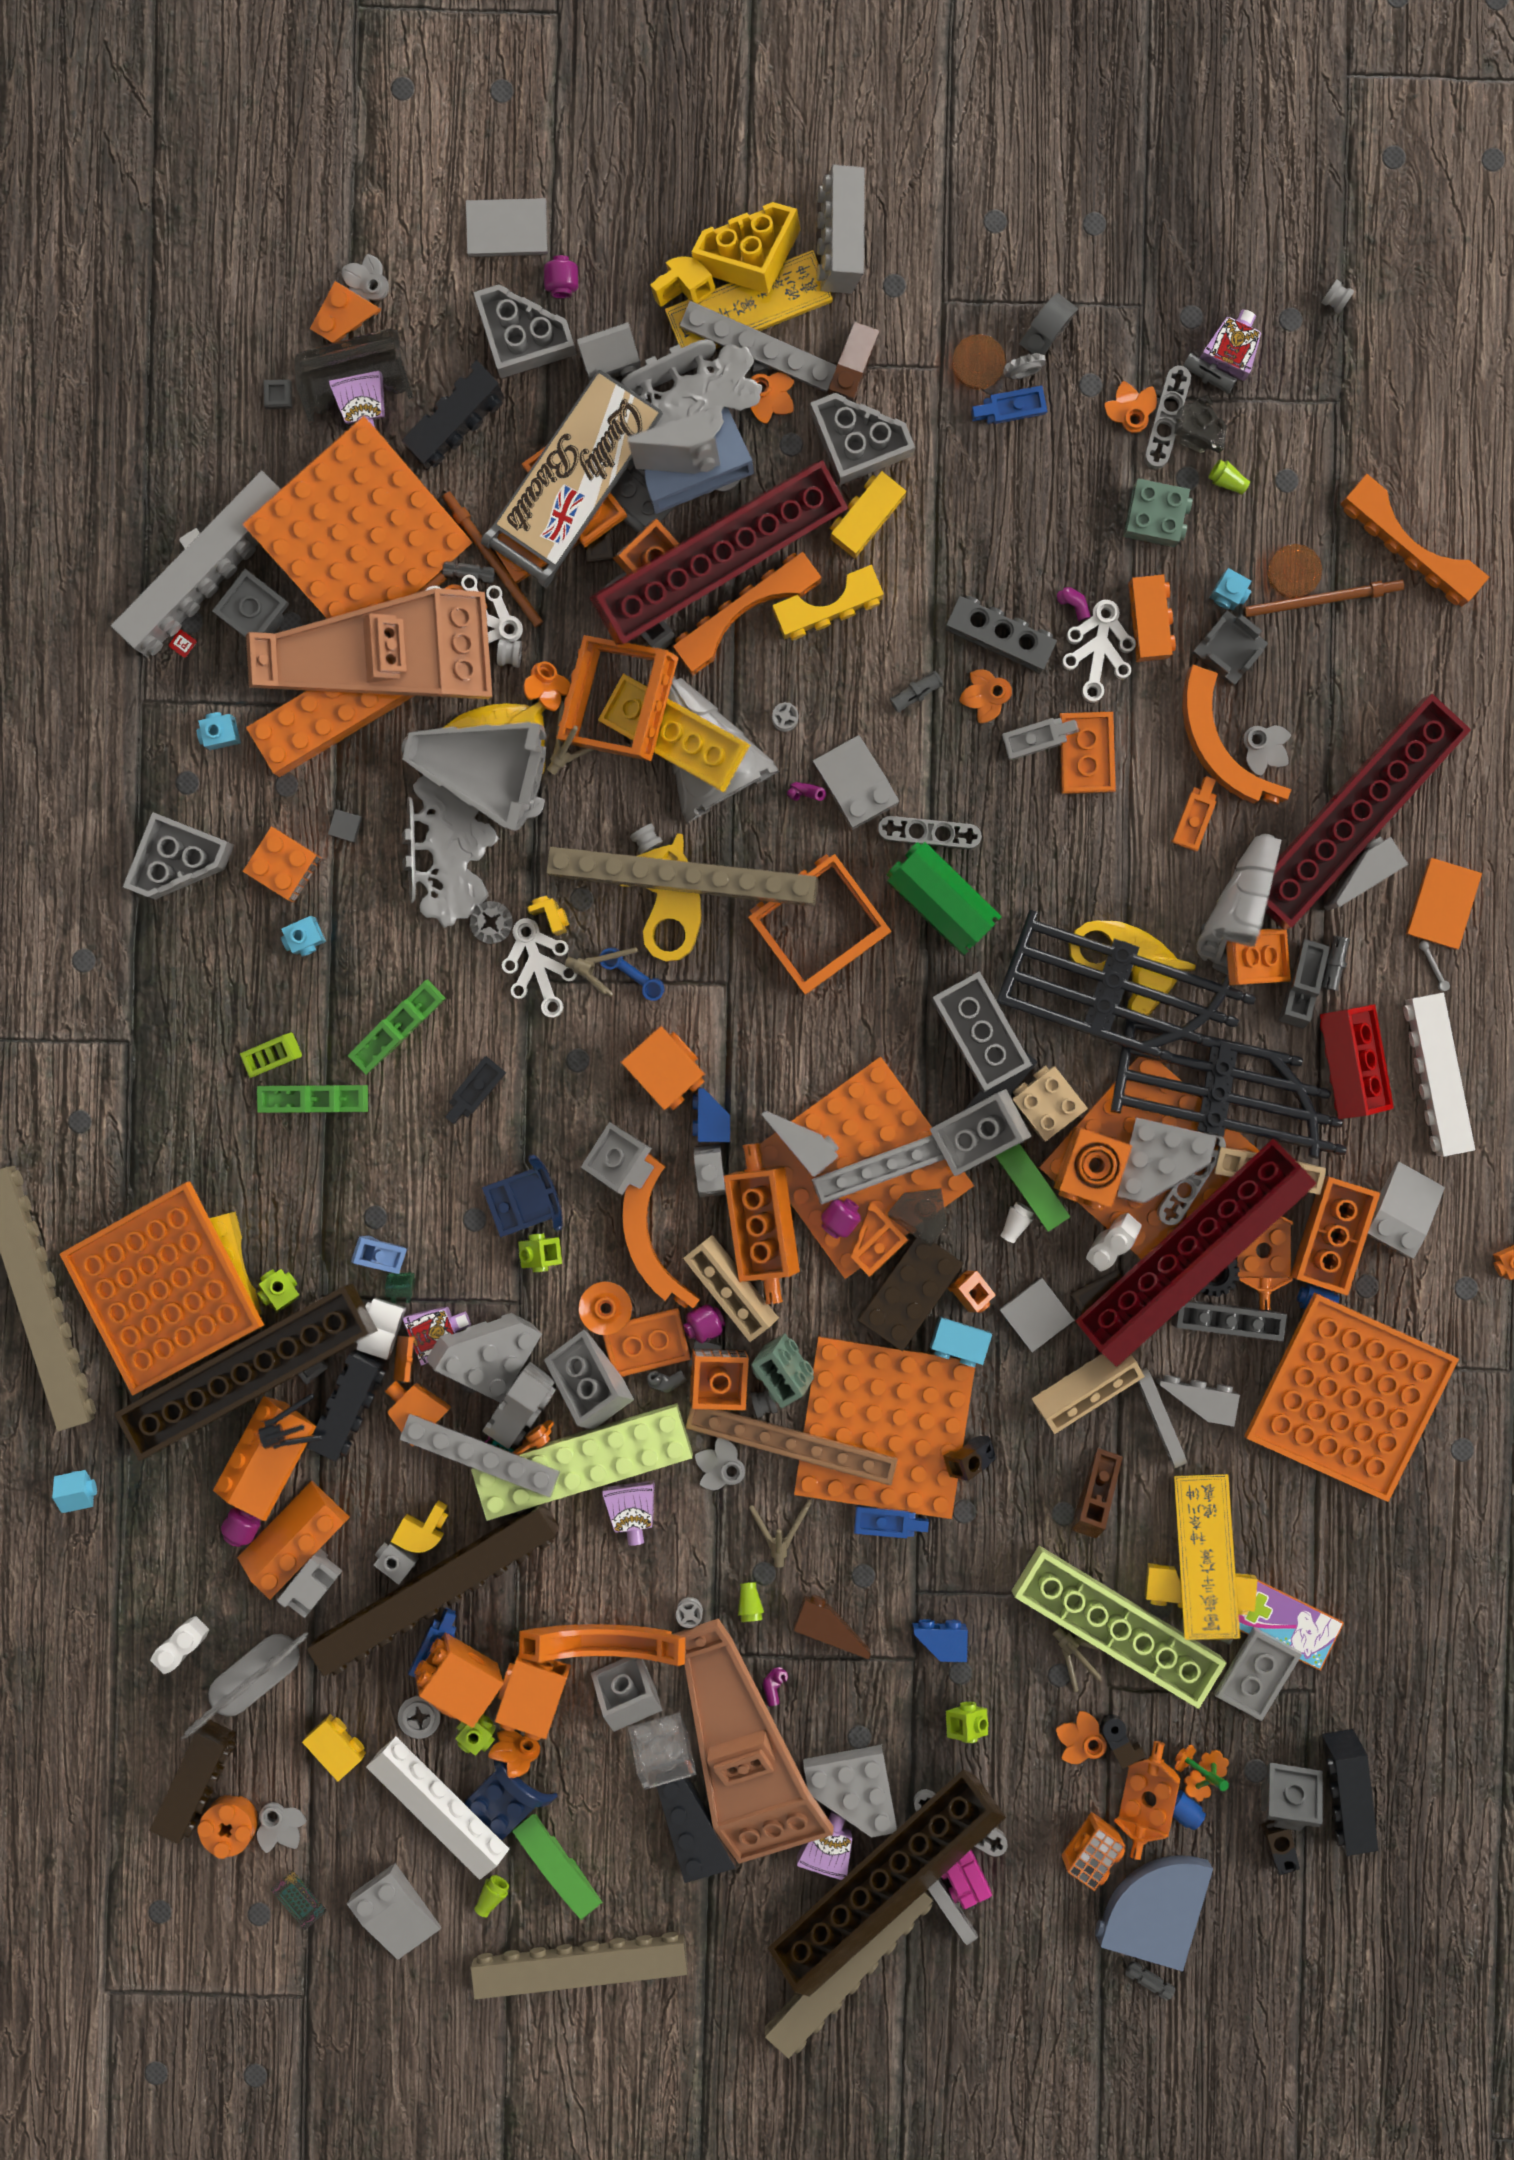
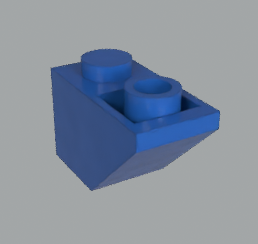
M698 1088V1094H693V1110H698V1120H693V1136H698V1142H730V1114L704 1088Z
M930 1619L919 1620V1623H912L914 1635L940 1662H967L968 1630L966 1624H961L959 1620H946L945 1624H935V1621Z

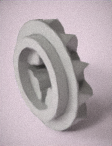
M1039 353L1020 356L1007 363L1003 371L1005 377L1012 379L1025 378L1039 372L1046 364L1044 355Z
M484 902L481 905H477L474 913L471 914V930L474 936L484 943H499L511 932L513 925L511 913L499 902ZM484 913L491 918L497 917L499 914L501 915L495 922L499 930L498 932L491 927L482 930L487 922L483 915Z
M415 1695L405 1700L398 1712V1723L406 1735L416 1739L426 1738L437 1730L440 1724L441 1712L428 1701ZM418 1707L422 1714L428 1715L424 1717L422 1727L418 1719L411 1718L416 1714Z

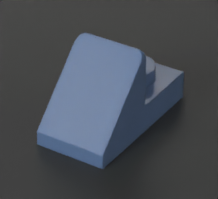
M359 1236L351 1262L399 1274L407 1249L403 1246L379 1241L372 1236Z

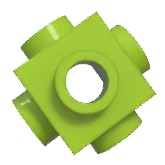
M544 1233L528 1235L529 1240L518 1242L521 1268H532L533 1272L549 1271L548 1266L562 1264L559 1237L545 1238Z
M272 1269L260 1278L262 1282L258 1285L260 1291L257 1295L265 1306L270 1304L276 1314L299 1299L300 1295L294 1288L298 1284L289 1272L285 1274L282 1269L277 1272ZM278 1286L282 1290L280 1292H276L273 1290V1287Z
M962 1702L959 1707L947 1710V1738L961 1740L963 1743H975L978 1741V1738L988 1735L987 1708L976 1706L975 1702Z
M482 1714L473 1728L460 1721L456 1727L459 1731L455 1739L458 1741V1746L464 1752H471L476 1756L481 1749L485 1752L495 1739L492 1736L496 1726L493 1725L489 1717ZM471 1733L477 1734L479 1739H477Z

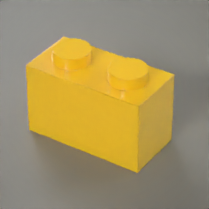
M331 1714L307 1734L302 1741L337 1781L341 1780L366 1754L361 1741L356 1737L352 1738L347 1733L345 1724L338 1717L334 1718Z

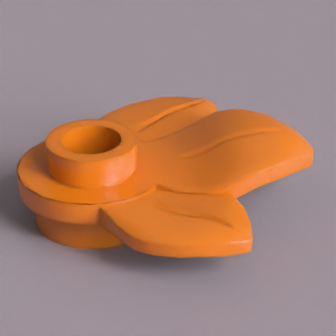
M777 372L770 376L756 374L750 378L766 388L764 392L760 393L759 403L751 407L754 416L760 422L767 424L771 419L772 413L787 415L794 411L793 401L787 393L794 384V380L790 376Z
M1123 381L1117 389L1116 401L1105 402V411L1112 421L1122 423L1128 432L1139 433L1146 428L1149 420L1148 415L1156 408L1157 396L1153 386L1138 393L1134 387ZM1136 416L1139 419V423H1131L1130 417Z
M543 661L533 666L531 676L526 678L523 686L527 699L533 700L538 698L544 708L556 711L561 704V695H568L571 684L566 677L557 674L553 664Z
M979 669L970 673L973 685L963 691L959 701L967 707L978 708V722L987 723L999 716L1002 704L1006 703L1012 695V687L1006 679L995 678L990 671ZM996 686H1001L1003 689L1000 696L994 694Z
M547 1420L532 1429L526 1435V1439L522 1441V1445L512 1453L519 1455L529 1448L535 1446L541 1448L550 1440L549 1435L551 1433L550 1429L554 1425L553 1420Z
M1079 1711L1076 1723H1064L1056 1728L1060 1741L1067 1746L1062 1754V1759L1068 1763L1081 1764L1087 1758L1097 1759L1106 1752L1107 1742L1104 1736L1099 1733L1098 1721L1090 1713ZM1092 1740L1098 1742L1095 1748H1089L1088 1744Z
M502 1730L497 1732L500 1742L493 1745L488 1757L507 1763L508 1778L524 1775L529 1771L530 1763L539 1756L540 1744L537 1740L527 1736L523 1737L517 1731Z

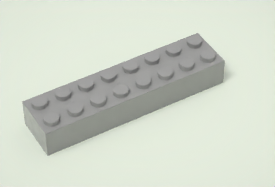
M261 470L126 609L111 627L134 649L147 658L150 655L157 654L163 647L162 642L169 635H175L181 629V623L187 617H192L200 609L199 604L206 597H212L218 591V585L225 578L229 579L237 571L236 566L243 559L247 560L256 551L255 547L259 542L242 523L281 489Z

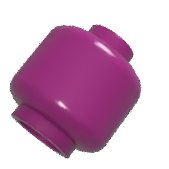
M554 256L552 261L544 265V287L546 291L551 293L552 297L559 299L569 298L578 289V266L573 261H570L568 256Z
M838 1198L833 1200L821 1215L822 1228L834 1238L848 1237L861 1221L860 1214L857 1211L859 1206L849 1198H846L845 1201Z
M705 1304L688 1312L686 1316L687 1323L683 1325L689 1339L694 1338L698 1343L703 1344L720 1336L725 1322L717 1307L713 1308L711 1305Z
M233 1507L229 1510L221 1526L223 1538L232 1546L240 1547L247 1545L254 1539L261 1521Z

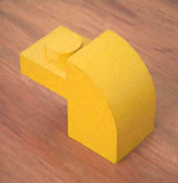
M676 257L667 261L668 272L659 276L650 284L654 299L660 307L682 292L690 301L698 304L716 291L711 273L701 262L691 257Z
M438 1500L425 1523L406 1514L391 1542L414 1553L432 1549L444 1535V1533L435 1528L441 1529L448 1517V1514L444 1513L448 1505Z

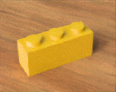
M883 471L877 477L872 475L864 485L866 491L860 498L856 495L849 503V512L845 517L839 516L830 527L832 530L830 539L854 559L906 496L907 491Z

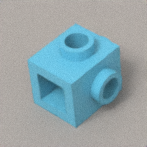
M1228 568L1220 577L1209 598L1214 600L1218 606L1233 610L1239 603L1244 605L1248 599L1251 590L1247 588L1251 580Z
M210 713L205 715L206 719L198 721L200 728L196 730L199 743L204 744L205 748L214 750L241 744L236 718L231 714Z
M313 916L306 917L281 929L284 936H281V940L287 951L291 950L293 954H301L302 957L315 952V946L326 942L319 924Z
M86 1470L54 1476L52 1498L61 1513L93 1507L94 1495H97V1486L95 1480L90 1479Z

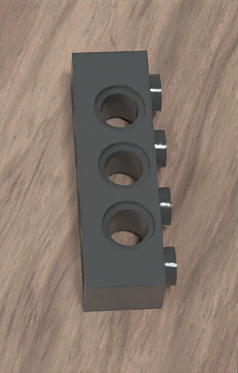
M966 595L965 598L959 596L945 627L946 631L1037 673H1042L1057 640L1052 638L1053 635L1043 629H1038V631L1031 629L1026 621L1019 618H1014V620L1007 618L1002 610L992 606L989 609L979 605L980 601L972 596ZM973 616L982 617L984 626L979 628L973 626L970 618ZM995 628H1006L1009 634L1008 637L1004 639L997 637ZM1021 638H1028L1031 640L1033 647L1025 650L1020 647L1019 640Z
M1190 1300L1172 1316L1171 1325L1182 1329L1284 1341L1287 1315L1279 1311Z

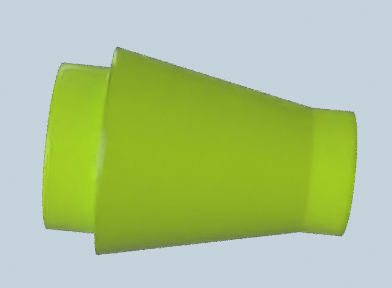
M1221 459L1218 460L1208 477L1213 481L1212 484L1237 492L1240 495H1243L1250 485V481L1228 460L1225 462Z
M756 1582L741 1583L738 1616H741V1622L762 1620L764 1610L756 1588Z
M492 1875L489 1879L485 1880L478 1903L474 1908L478 1915L488 1917L490 1912L508 1895L509 1884L505 1879Z

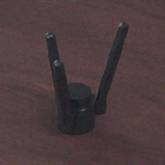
M309 1394L274 1418L264 1421L265 1426L258 1429L259 1438L264 1449L270 1447L277 1449L282 1446L322 1440L321 1435L284 1440L287 1435L304 1430L305 1426L300 1425L284 1430L281 1424L276 1425L277 1422L314 1398L313 1394Z

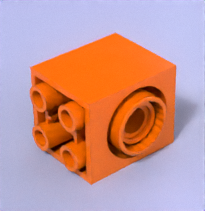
M662 1026L621 1062L664 1110H667L669 1107L672 1110L676 1109L685 1100L682 1096L689 1089L692 1092L696 1091L705 1082L702 1079L705 1073L695 1063L698 1059L697 1056L674 1031L669 1034Z
M1074 1127L1053 1188L1060 1190L1059 1196L1076 1202L1078 1197L1084 1198V1204L1103 1210L1104 1205L1112 1207L1132 1145ZM1095 1157L1098 1161V1166L1094 1171H1090L1089 1161Z
M445 1632L441 1639L437 1638L430 1648L431 1654L425 1661H420L415 1669L414 1674L419 1697L431 1703L444 1715L454 1719L457 1718L473 1728L504 1682L497 1662Z
M518 1654L515 1664L509 1663L503 1680L504 1684L498 1695V1699L502 1700L495 1722L499 1723V1726L505 1730L515 1731L516 1729L525 1732V1735L531 1739H546L571 1665L555 1659L538 1663L520 1659Z

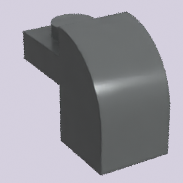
M1056 293L1036 316L1019 344L1032 354L1039 353L1045 355L1057 336L1065 330L1078 311V308L1062 295Z

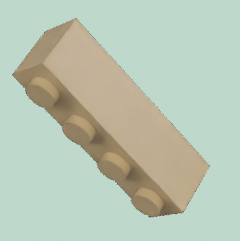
M713 1235L683 1258L749 1342L767 1330L779 1318L771 1307L766 1304L763 1297L750 1281L739 1282L737 1265Z
M1101 1354L1033 1397L1032 1400L1052 1432L1056 1434L1145 1376L1132 1355L1128 1356L1116 1367Z

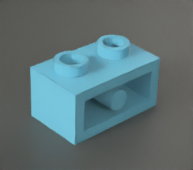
M939 1316L930 1348L935 1350L934 1355L950 1359V1356L953 1355L961 1358L960 1363L975 1367L976 1363L983 1365L992 1333Z

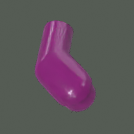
M1065 587L1063 590L1058 591V602L1060 604L1069 603L1074 606L1078 621L1091 618L1083 594L1071 587Z
M800 782L792 783L790 785L791 788L787 791V796L794 801H798L801 795L817 801H822L826 796L823 788Z
M780 1667L772 1669L762 1682L767 1706H775L780 1703L777 1689L788 1679L787 1672Z

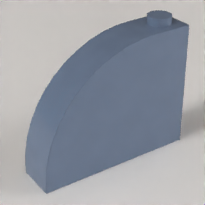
M723 407L721 411L724 423L715 435L720 460L719 466H716L711 471L696 474L645 470L647 489L655 514L754 474L750 454L727 407Z
M1169 1856L1150 1861L1130 1873L1113 1892L1102 1921L1099 1920L1097 1922L1095 1936L1100 1947L1183 1971L1213 1871L1210 1862L1193 1856Z

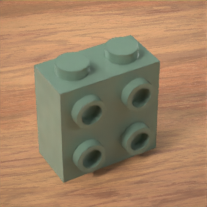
M1138 478L1133 485L1123 537L1176 547L1180 540H1184L1187 531V524H1183L1185 514L1189 515L1193 499L1189 498L1190 489Z
M786 1333L765 1344L751 1364L755 1376L763 1381L768 1388L770 1398L777 1402L781 1409L801 1398L814 1379L812 1366L808 1361H804L799 1354L797 1344L794 1340L789 1339Z

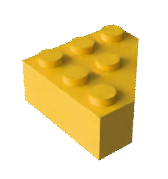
M774 202L762 206L763 210L749 215L747 212L728 220L727 225L714 229L712 226L703 230L691 252L692 257L701 262L714 278L769 294L801 230L797 209Z

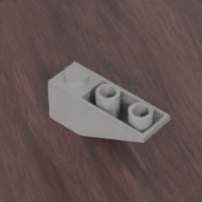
M1164 1375V1379L1156 1378V1382L1207 1422L1235 1426L1240 1395L1232 1391L1233 1387L1217 1384L1216 1388L1206 1387L1207 1382L1193 1379L1188 1384L1180 1382L1179 1377Z

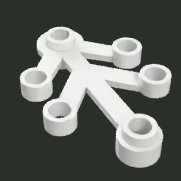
M466 575L462 578L461 586L464 590L478 591L477 579L473 575ZM467 578L474 580L475 584L472 588H467L464 585V581ZM492 585L487 589L486 597L489 601L493 602L499 618L489 615L486 610L487 626L494 628V630L488 632V642L491 643L498 639H505L509 643L515 642L522 635V624L518 618L509 615L502 599L501 588ZM430 586V587H428L426 590L433 589V588H440V587H438V586ZM497 589L499 597L496 599L491 598L489 591ZM505 625H513L514 632L512 634L505 633Z
M1111 600L1099 601L1093 608V616L1078 627L1070 628L1066 635L1069 643L1078 644L1085 633L1098 626L1095 638L1074 653L1066 654L1062 659L1063 667L1066 670H1073L1082 659L1094 652L1089 681L1082 688V697L1090 703L1099 701L1104 694V687L1100 683L1104 654L1114 666V674L1117 678L1126 679L1131 673V666L1123 661L1107 638L1110 628L1120 641L1119 649L1123 653H1130L1136 646L1135 639L1129 636L1119 623V608ZM1104 609L1108 610L1110 617H1102L1101 611ZM1077 631L1080 635L1079 639H1072L1070 633ZM1124 640H1129L1132 643L1130 649L1123 647ZM1072 657L1075 660V665H1067L1066 658ZM1120 666L1126 667V675H1121L1118 672ZM1094 688L1097 692L1096 696H1089L1087 690Z
M528 918L521 919L513 927V936L516 939L508 958L502 962L504 972L508 974L515 973L519 968L517 961L526 946L529 958L517 983L512 985L511 994L517 999L524 998L527 995V985L535 972L544 998L541 1004L542 1012L551 1018L558 1017L563 1011V1003L554 996L545 968L560 974L566 981L575 980L577 974L574 973L572 978H566L564 972L568 967L540 954L536 943L551 948L557 956H564L568 953V944L563 940H555L540 933L539 926L535 921ZM525 927L531 929V935L528 937L522 935V929ZM563 943L565 945L563 953L556 952L557 944ZM508 961L515 963V968L512 971H508L505 967ZM515 987H523L524 992L521 996L515 995ZM555 1002L558 1005V1009L555 1012H550L548 1010L549 1003Z

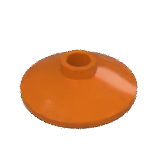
M612 1282L593 1284L583 1293L579 1302L581 1321L590 1331L599 1335H611L619 1332L627 1325L632 1314V1303L628 1293L621 1286ZM604 1303H608L611 1306V1311L607 1314L601 1310V1306Z

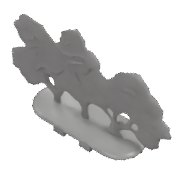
M708 339L694 342L683 348L678 344L670 348L671 354L658 360L653 356L645 360L646 366L633 371L621 381L622 385L645 400L648 399L647 394L650 395L651 404L663 412L655 427L705 410L714 436L724 423L721 413L723 407L741 411L755 406L759 403L760 393L762 392L761 384H758L753 379L745 378V374L754 363L753 356L748 347L739 348L736 345L727 344L721 349L717 359L708 361L715 353L716 348L715 343ZM707 367H713L714 373H710ZM697 368V373L694 375L680 376L692 369ZM671 379L675 382L674 386L666 392L653 390V388ZM654 394L661 396V399H655Z
M423 775L413 784V788L417 796L423 801L424 808L418 814H414L413 800L411 797L407 798V829L402 833V844L408 845V856H405L403 859V871L408 870L410 903L415 901L416 883L418 881L422 882L428 894L420 903V912L426 918L438 919L443 928H446L447 926H453L457 919L468 918L474 913L476 906L481 905L489 896L482 879L473 874L467 868L470 860L479 861L485 854V848L493 846L499 840V837L490 824H484L475 819L476 814L479 812L477 808L473 805H468L446 787L438 786ZM429 809L436 811L435 814L427 815ZM414 821H420L429 826V831L423 843H415ZM415 850H429L432 853L433 865L427 872H419L415 869ZM438 869V873L436 875L431 874L432 870ZM435 878L443 884L442 890L431 886L433 881L428 879ZM431 892L438 894V897L433 898Z
M308 1633L298 1636L295 1640L283 1634H273L265 1638L217 1677L210 1685L208 1692L211 1710L206 1711L200 1719H197L186 1730L181 1740L187 1738L203 1726L216 1712L224 1716H236L243 1712L290 1674L298 1665L300 1658L298 1645L308 1637Z

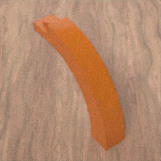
M1192 665L1188 669L1184 683L1183 717L1188 739L1202 766L1226 790L1250 803L1258 802L1261 795L1264 796V801L1272 804H1279V802L1288 800L1291 789L1256 777L1241 767L1227 752L1216 731L1212 711L1213 690L1218 673Z
M648 1153L645 1161L653 1165L654 1169L642 1188L639 1189L629 1184L625 1191L623 1229L626 1244L637 1270L655 1293L665 1301L673 1293L676 1295L674 1300L684 1308H687L688 1305L694 1308L699 1302L700 1297L680 1283L665 1269L658 1259L650 1240L647 1221L649 1200L655 1183L666 1166Z
M578 1624L541 1627L520 1631L519 1658L540 1663L569 1657L615 1656L646 1659L680 1666L685 1664V1637L672 1635V1631L628 1625Z

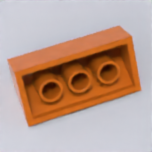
M265 1396L261 1399L213 1489L228 1504L263 1521L267 1520L307 1443L282 1446L277 1449L273 1447L264 1449L259 1438L258 1429L265 1426L264 1421L274 1418L291 1407L284 1401ZM294 1411L276 1423V1425L281 1424L284 1430L300 1425L305 1426L304 1430L287 1435L284 1440L312 1436L316 1428L312 1422L298 1411Z
M311 1481L237 1558L250 1581L271 1600L350 1517Z

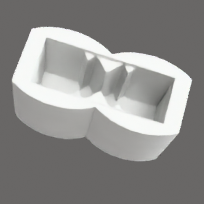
M1129 1213L1121 1214L1113 1221L1110 1229L1104 1230L1096 1237L1086 1259L1099 1271L1110 1268L1115 1263L1118 1255L1126 1253L1133 1246L1142 1225Z
M374 1298L372 1303L367 1302L365 1307L378 1331L357 1342V1350L387 1360L392 1354L406 1307Z
M197 1616L188 1619L173 1633L172 1637L157 1648L151 1657V1662L163 1674L171 1672L186 1658L188 1653L192 1652L206 1638L209 1629Z

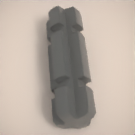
M447 561L443 564L442 573L445 577L454 578V576H457L458 579H462L466 575H473L477 581L482 579L483 582L493 583L495 579L493 567L484 566L481 568L478 565L464 563L456 565L455 562Z
M1135 1961L1127 1965L1125 1974L1133 1980L1136 1978L1139 1984L1154 1993L1158 1992V1996L1165 2000L1173 1997L1175 1992L1173 1985L1168 1982L1163 1983L1164 1980L1146 1968L1143 1970L1142 1966Z

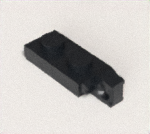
M485 1056L452 1095L453 1098L449 1103L454 1107L445 1118L453 1124L462 1115L468 1118L477 1110L507 1072L489 1057Z

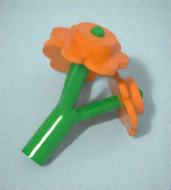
M1191 1744L1186 1749H1181L1177 1754L1175 1769L1182 1772L1189 1765L1196 1769L1184 1778V1783L1187 1785L1185 1793L1188 1797H1194L1197 1802H1201L1204 1798H1208L1211 1795L1209 1784L1214 1785L1221 1791L1228 1789L1229 1783L1221 1777L1226 1776V1767L1229 1765V1761L1227 1758H1223L1220 1751L1214 1750L1210 1754H1202V1760L1197 1764L1192 1760L1196 1749Z

